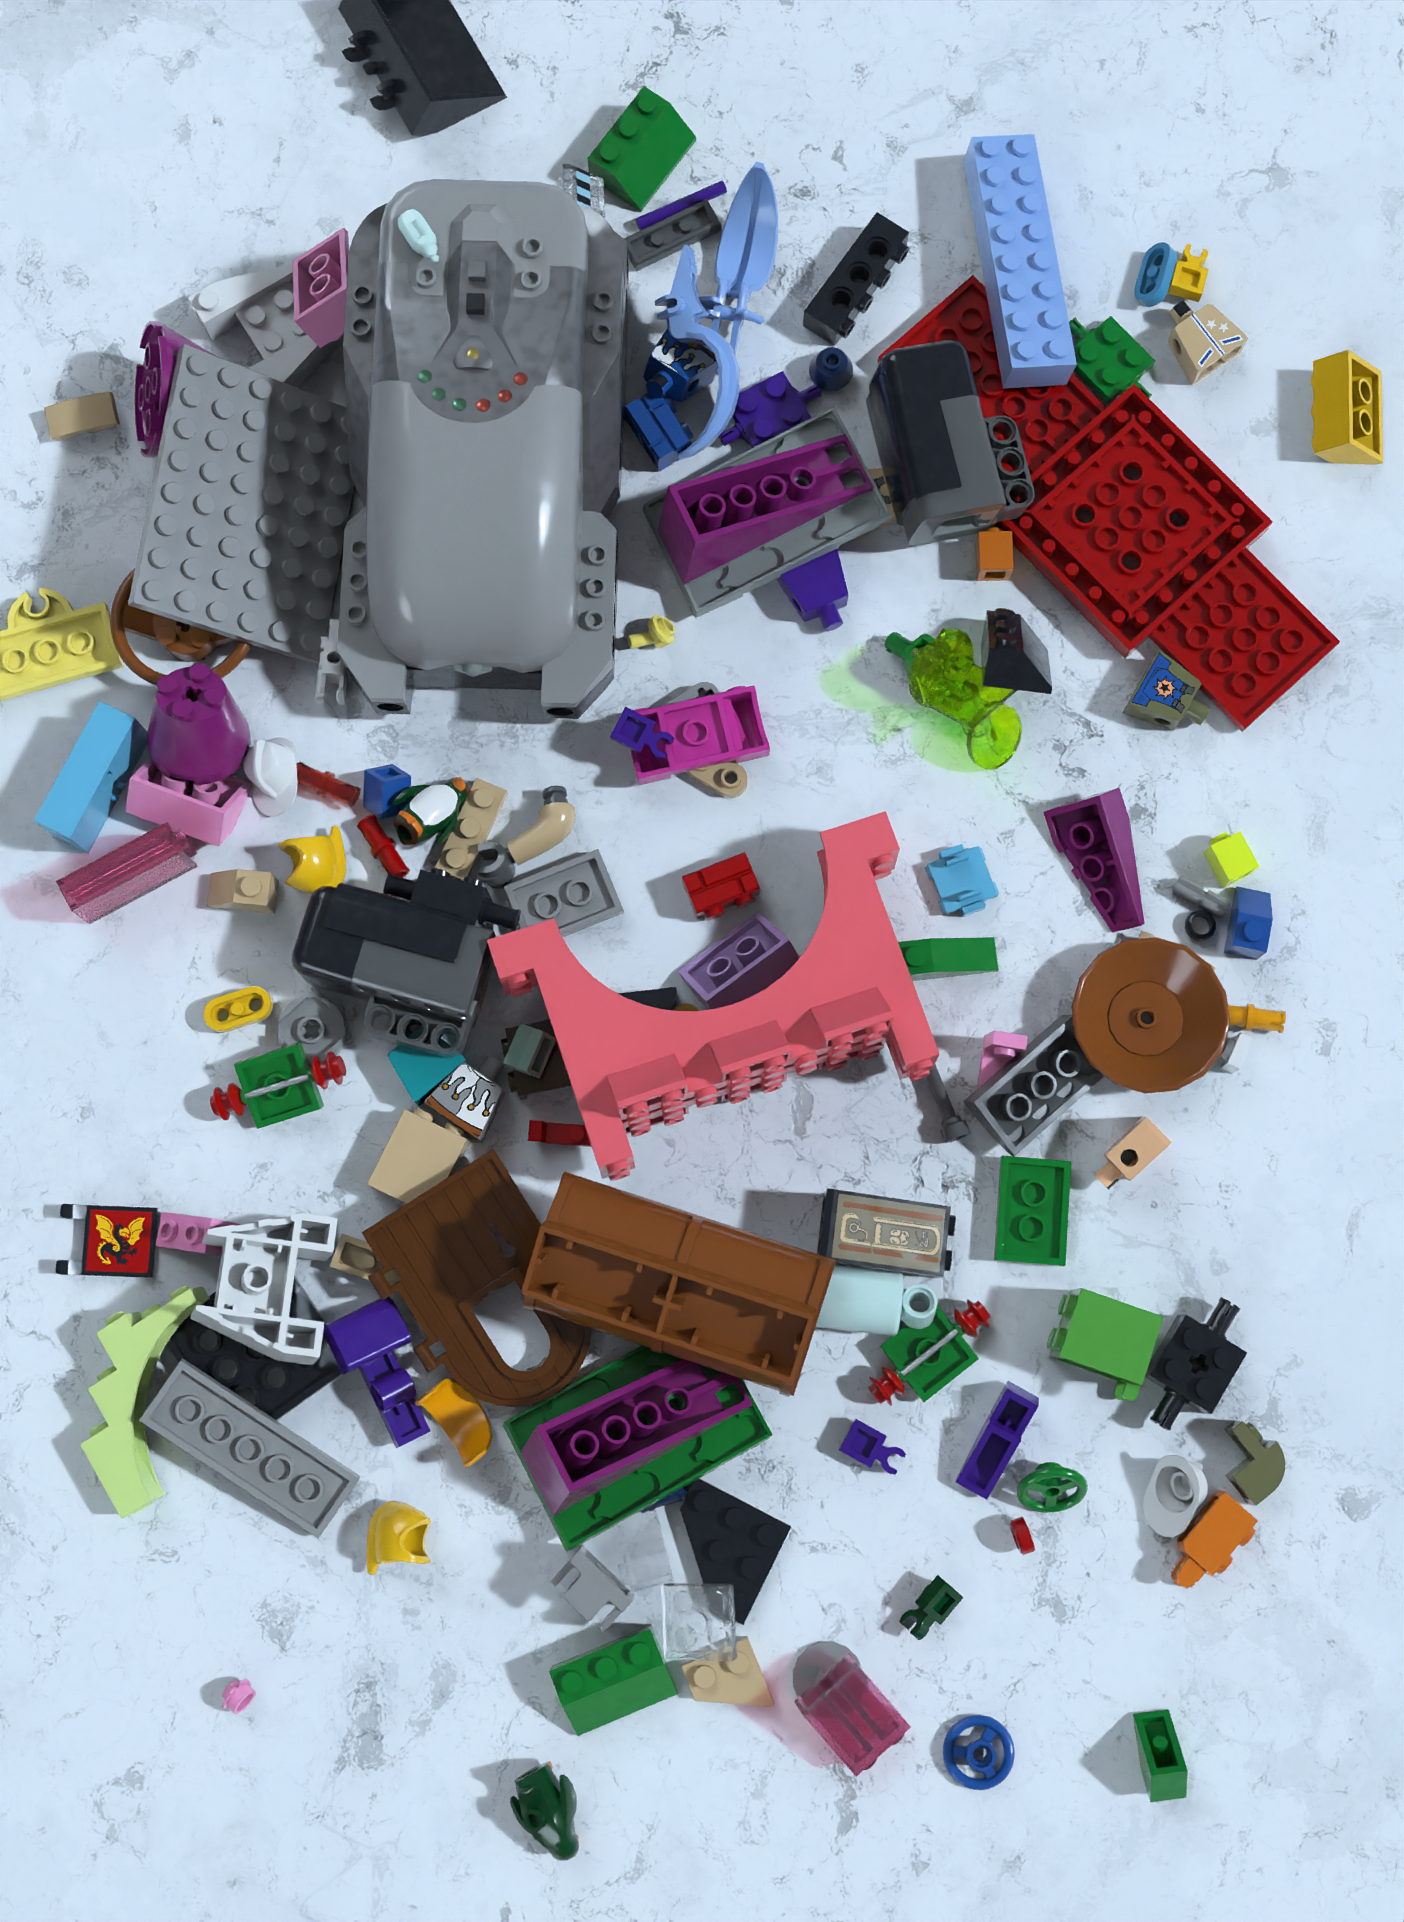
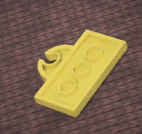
M39 588V595L46 601V606L42 612L34 614L30 612V607L33 603L30 595L27 592L20 595L11 605L8 613V629L0 631V702L123 668L122 659L112 639L108 605L103 602L73 610L68 600L58 592Z

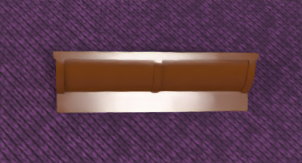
M564 1171L547 1218L540 1226L521 1294H524V1309L533 1312L540 1311L651 1348L653 1352L659 1354L666 1353L780 1391L779 1394L790 1397V1395L794 1396L836 1260Z

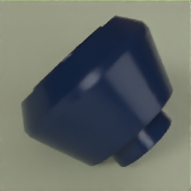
M834 347L826 348L817 353L809 365V376L812 382L817 384L818 388L825 391H838L848 385L853 375V365L850 358L842 350Z

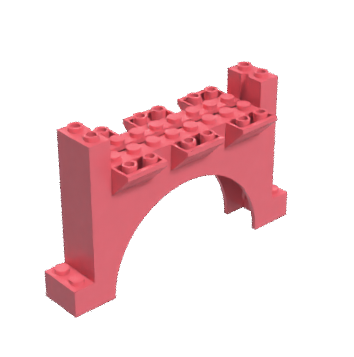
M886 811L820 832L824 849L817 851V856L824 883V909L812 940L797 962L781 978L752 997L732 1005L702 1011H673L643 1005L625 998L594 978L579 963L562 938L554 918L487 940L505 996L510 994L513 997L523 996L530 993L532 987L539 986L602 1179L609 1177L610 1181L620 1180L629 1176V1170L635 1168L634 1156L626 1135L628 1133H631L632 1137L640 1136L650 1132V1126L664 1122L665 1126L681 1122L684 1120L683 1115L689 1113V1106L696 1104L697 1108H704L716 1103V1097H720L721 1103L729 1100L730 1104H735L750 1098L749 1093L761 1089L763 1093L775 1091L783 1086L782 1082L787 1080V1074L795 1071L797 1075L812 1072L817 1067L818 1070L827 1068L828 1071H835L847 1066L848 1060L860 1057L861 1061L874 1058L880 1054L879 1050L884 1048L885 1042L900 1080L909 1077L910 1081H916L930 1075L929 1070L933 1069L939 1056V1051L875 880L887 877L892 873L891 870L895 869L900 850Z

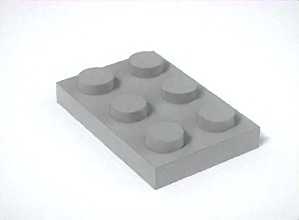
M599 849L504 886L512 908L521 910L519 920L521 929L554 918L563 938L624 913Z

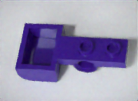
M387 1297L384 1300L380 1298L325 1324L323 1334L342 1375L359 1368L395 1447L399 1448L431 1432L419 1405L416 1406L415 1404L416 1389L408 1372L400 1367L394 1354L395 1350L412 1342V1339L392 1298Z

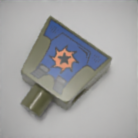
M1158 650L1122 713L1168 730H1175L1183 716L1201 726L1211 708L1193 699L1201 686L1200 680L1164 652Z

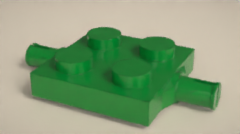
M1112 316L1107 318L1098 327L1087 330L1076 318L1069 322L1071 333L1078 339L1077 344L1073 346L1077 363L1074 372L1106 405L1117 396L1123 394L1133 384L1148 398L1152 396L1139 383L1142 375L1153 367L1155 360Z

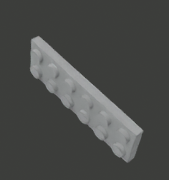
M183 1358L139 1419L140 1422L318 1539L360 1479L358 1474Z

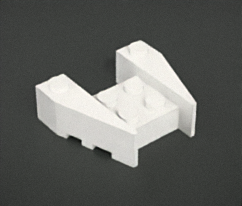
M293 264L215 281L187 297L197 318L211 340L240 325L262 361L248 369L296 388L305 379L308 380L316 372L315 368L327 355L330 356L343 342L344 334L337 341L329 342L320 348L294 322Z
M300 1213L285 1218L273 1220L270 1218L244 1225H229L208 1229L202 1239V1244L223 1247L214 1307L196 1305L190 1319L277 1361L313 1365L320 1358L324 1322L289 1317L297 1258L326 1262L334 1251L338 1218Z

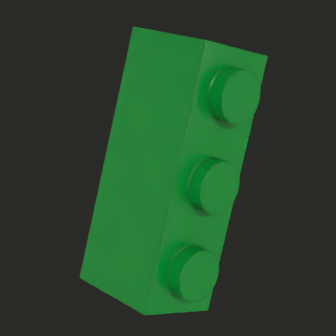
M643 86L587 158L590 179L641 212L696 142V136L670 102Z
M652 1624L555 1664L549 1670L561 1705L577 1736L678 1694Z

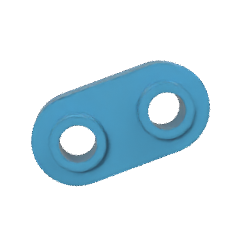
M1159 242L1150 247L1143 257L1134 295L1146 307H1152L1162 302L1169 290L1177 261V254L1165 242Z

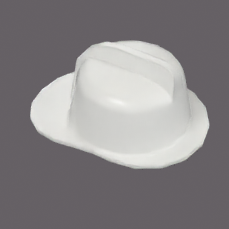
M275 737L268 741L255 740L254 746L245 756L244 771L252 782V795L259 811L268 816H278L285 813L292 806L297 795L296 748L291 741L281 737Z
M1177 1454L1166 1455L1158 1461L1143 1499L1144 1516L1148 1525L1155 1533L1164 1537H1175L1183 1533L1189 1525L1196 1508L1203 1503L1208 1491L1207 1479L1202 1471L1203 1465L1201 1463L1189 1462Z

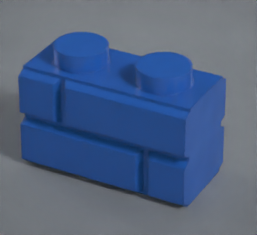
M646 393L640 399L638 398L624 407V419L657 470L662 471L675 461H679L678 453L684 451L692 444L691 440L694 439V436L685 421L679 423L674 414L677 411L668 395L654 398L649 393Z

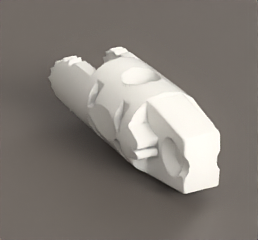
M330 619L329 637H321L316 703H324L327 693L326 682L339 683L336 700L339 705H346L348 671L337 651L339 620Z

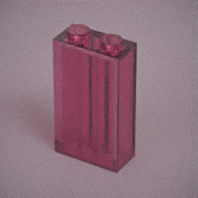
M166 822L57 880L56 883L71 911L87 923L92 924L198 867L193 858L198 852L190 838L185 836L181 828L175 830Z

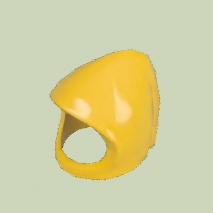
M334 825L331 827L329 836L292 838L278 843L280 850L291 857L294 865L291 875L284 882L285 884L294 889L313 894L316 889L322 886L337 888L339 883H343L346 874V857L338 826Z
M388 1501L378 1507L369 1522L367 1533L366 1563L368 1574H376L377 1567L385 1563H430V1557L427 1555L424 1546L425 1536L431 1524L430 1518L424 1512L404 1502Z

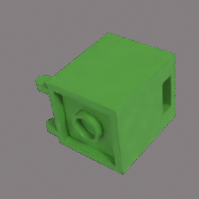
M1084 1288L1070 1290L1068 1295L1064 1294L1058 1307L1057 1314L1062 1315L1059 1327L1057 1329L1053 1328L1048 1338L1047 1348L1051 1349L1049 1357L1116 1380L1115 1398L1118 1400H1135L1140 1387L1143 1385L1163 1316Z

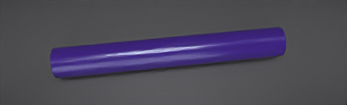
M721 180L636 218L635 222L639 231L705 199L709 201L727 193L725 183Z

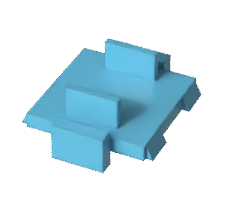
M960 844L940 851L938 855L940 859L928 863L925 867L929 880L933 879L939 894L940 901H938L942 914L946 913L947 915L960 910L962 917L984 910L986 908L985 901L995 898L999 894L997 886L992 881L985 864L986 858L982 848L979 846L964 850L963 845Z

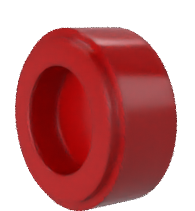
M1019 1517L1011 1520L1009 1523L1010 1530L1020 1554L1026 1555L1034 1552V1542L1024 1518Z

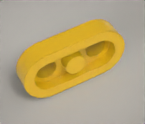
M257 986L247 987L209 1001L204 1009V1020L216 1032H230L265 1020L272 1012L273 1000L270 994L263 988ZM254 1000H261V1008L257 1011H252L251 1003ZM227 1010L229 1013L228 1019L220 1022L218 1020L219 1013Z

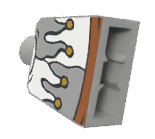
M489 1054L478 1070L463 1062L424 1103L482 1143L506 1093L502 1087L494 1083L505 1065Z

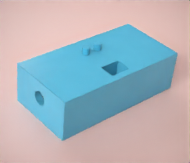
M101 701L98 702L37 813L34 822L51 836L89 854L147 746V731L135 717Z

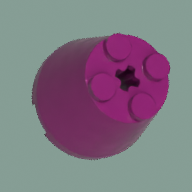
M201 663L177 669L158 680L157 692L147 731L148 750L156 768L169 778L174 776L184 780L195 781V785L214 783L236 772L242 766L241 761L246 756L249 745H251L250 730L245 716L224 681L211 671L207 665Z

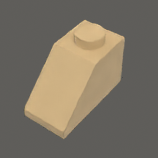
M234 869L211 873L206 906L210 908L275 914L279 880L272 872Z

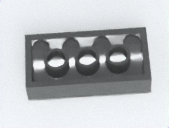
M1061 1015L1031 1041L1025 1051L1015 1055L1014 1058L1007 1062L963 1102L988 1133L1011 1156H1016L1099 1082L1104 1075L1090 1065L1074 1034L1072 1015Z

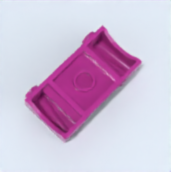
M754 685L749 687L736 686L728 689L726 692L656 708L633 710L656 722L652 730L653 732H667L674 737L672 744L661 740L656 745L659 751L666 754L665 759L654 757L647 746H644L640 754L630 749L638 785L670 779L671 775L734 760L737 763L770 755V746L763 727Z

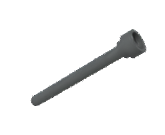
M935 1064L933 1069L929 1070L930 1075L926 1079L943 1118L941 1122L943 1129L940 1132L946 1144L970 1135L971 1132L966 1120L962 1121L960 1115L956 1116Z

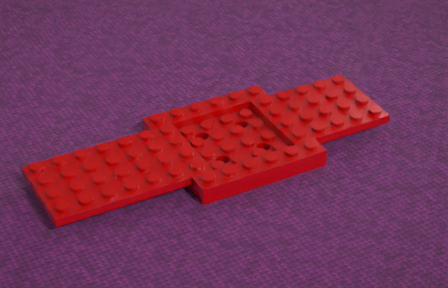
M974 275L878 356V363H880L881 358L891 350L943 340H957L964 345L978 391L983 418L1007 416L1016 423L1034 487V499L1020 517L996 522L994 526L1002 528L1003 531H1012L1013 545L1125 659L1150 638L1167 656L1200 680L1201 686L1199 689L1242 732L1340 643L1248 550L1252 544L1267 532L1273 521L1135 384L1129 387L1107 408L1073 374L1067 385L1003 388L986 288ZM993 432L997 439L1005 440L1001 433ZM1001 463L1006 471L1013 472L1009 464ZM1127 467L1137 469L1140 473V478L1135 481L1128 480L1123 474V469ZM1009 494L1012 501L1022 504L1017 495ZM1080 509H1086L1092 514L1093 520L1089 523H1082L1077 520L1075 512ZM1174 513L1183 515L1186 519V525L1183 527L1172 525L1169 516ZM1124 556H1133L1138 560L1139 567L1129 570L1123 566L1121 559Z

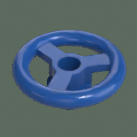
M971 1715L960 1719L950 1728L943 1743V1760L947 1771L957 1783L969 1789L986 1790L997 1786L1008 1776L1014 1763L1015 1748L1011 1735L999 1721L989 1716ZM973 1726L986 1727L981 1737L972 1741L968 1746H954L958 1736L967 1728ZM996 1734L999 1736L1004 1748L1003 1762L997 1772L993 1768L996 1761V1753L991 1745ZM979 1747L984 1748L986 1751L985 1756L982 1759H975L973 1757L975 1749ZM954 1758H966L969 1765L974 1770L983 1771L986 1778L975 1779L965 1775L956 1765Z

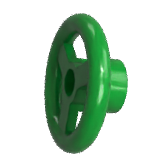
M1046 1462L1037 1466L1034 1472L1026 1475L1017 1486L1016 1495L1024 1507L1036 1512L1052 1513L1069 1509L1081 1502L1087 1493L1088 1485L1084 1476L1079 1472L1062 1467L1055 1462ZM1077 1487L1072 1495L1057 1501V1497L1062 1495L1064 1491ZM1028 1489L1041 1492L1045 1497V1501L1041 1502L1030 1498L1027 1495Z

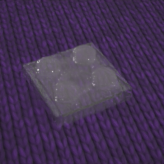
M665 1583L661 1586L664 1659L733 1661L737 1658L733 1584Z

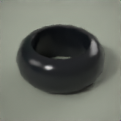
M1197 910L1187 916L1185 931L1191 939L1205 941L1210 939L1215 933L1216 921L1209 912ZM1193 918H1204L1209 924L1208 933H1196L1192 928Z

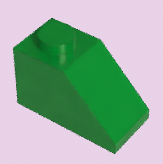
M1169 1709L1133 1714L1141 1772L1150 1803L1186 1798L1188 1770Z

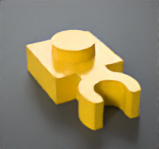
M1187 244L1180 260L1176 262L1168 293L1199 302L1208 269L1203 268L1208 257V250L1203 249L1200 257H1194L1190 253L1191 245Z

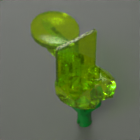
M955 627L942 629L936 639L928 634H922L916 640L911 641L897 632L891 633L885 640L884 646L887 648L885 650L902 658L907 676L909 677L910 694L915 702L927 708H932L962 725L963 732L967 735L968 755L974 764L986 770L998 769L1006 764L1018 748L1021 740L1022 725L1016 710L1004 704V702L1018 690L983 686L982 668L974 664L973 643L967 633Z

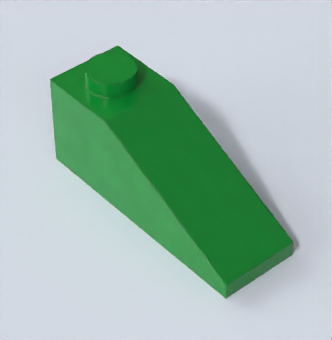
M994 937L929 938L898 942L912 981L999 971Z

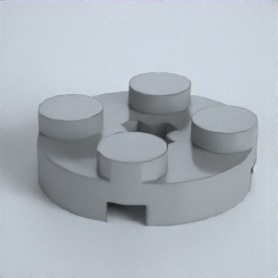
M302 997L292 1001L284 1008L278 1021L277 1037L280 1047L301 1041L310 1066L314 1056H318L324 1061L327 1060V1053L329 1051L337 1055L343 1048L348 1036V1029L346 1028V1021L342 1012L331 1001L321 997ZM307 1023L313 1026L317 1023L320 1024L321 1027L318 1030L320 1035L317 1038L309 1037L305 1039L304 1035L307 1030L304 1026Z

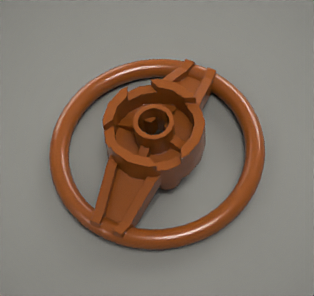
M135 568L124 579L112 603L110 615L111 634L120 658L133 673L143 680L157 686L158 680L167 675L154 671L136 657L128 644L125 631L158 641L174 658L186 662L202 661L205 659L204 656L210 654L216 646L219 648L223 644L238 641L228 657L210 669L221 679L231 673L245 658L251 644L195 626H190L189 631L185 632L183 628L185 623L129 606L128 600Z

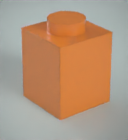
M992 527L978 533L975 542L977 581L1010 580L1014 570L1012 531H1003L1002 528Z

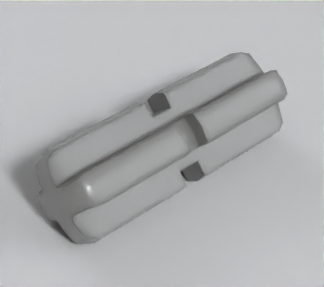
M1185 876L1178 878L1172 890L1174 894L1192 904L1197 902L1199 908L1217 918L1225 916L1230 907L1228 900L1210 890L1208 892L1204 891L1203 886Z

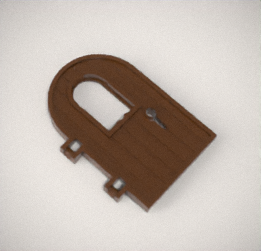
M494 1149L361 1233L383 1266L368 1276L381 1300L398 1291L427 1336L426 1340L413 1347V1351L427 1373L444 1363L454 1380L476 1398L494 1405L519 1407L548 1399L562 1390L574 1378L587 1355L591 1339V1328L536 1311L535 1314L549 1335L550 1351L547 1358L544 1357L537 1366L527 1368L528 1371H520L510 1367L503 1360L472 1311L471 1307L481 1302L490 1290L504 1287L513 1280L522 1290L541 1226ZM492 1223H495L506 1243L514 1247L512 1257L505 1258L502 1256V1248L488 1227ZM395 1268L401 1280L390 1286L383 1275ZM440 1340L446 1352L435 1358L429 1347Z

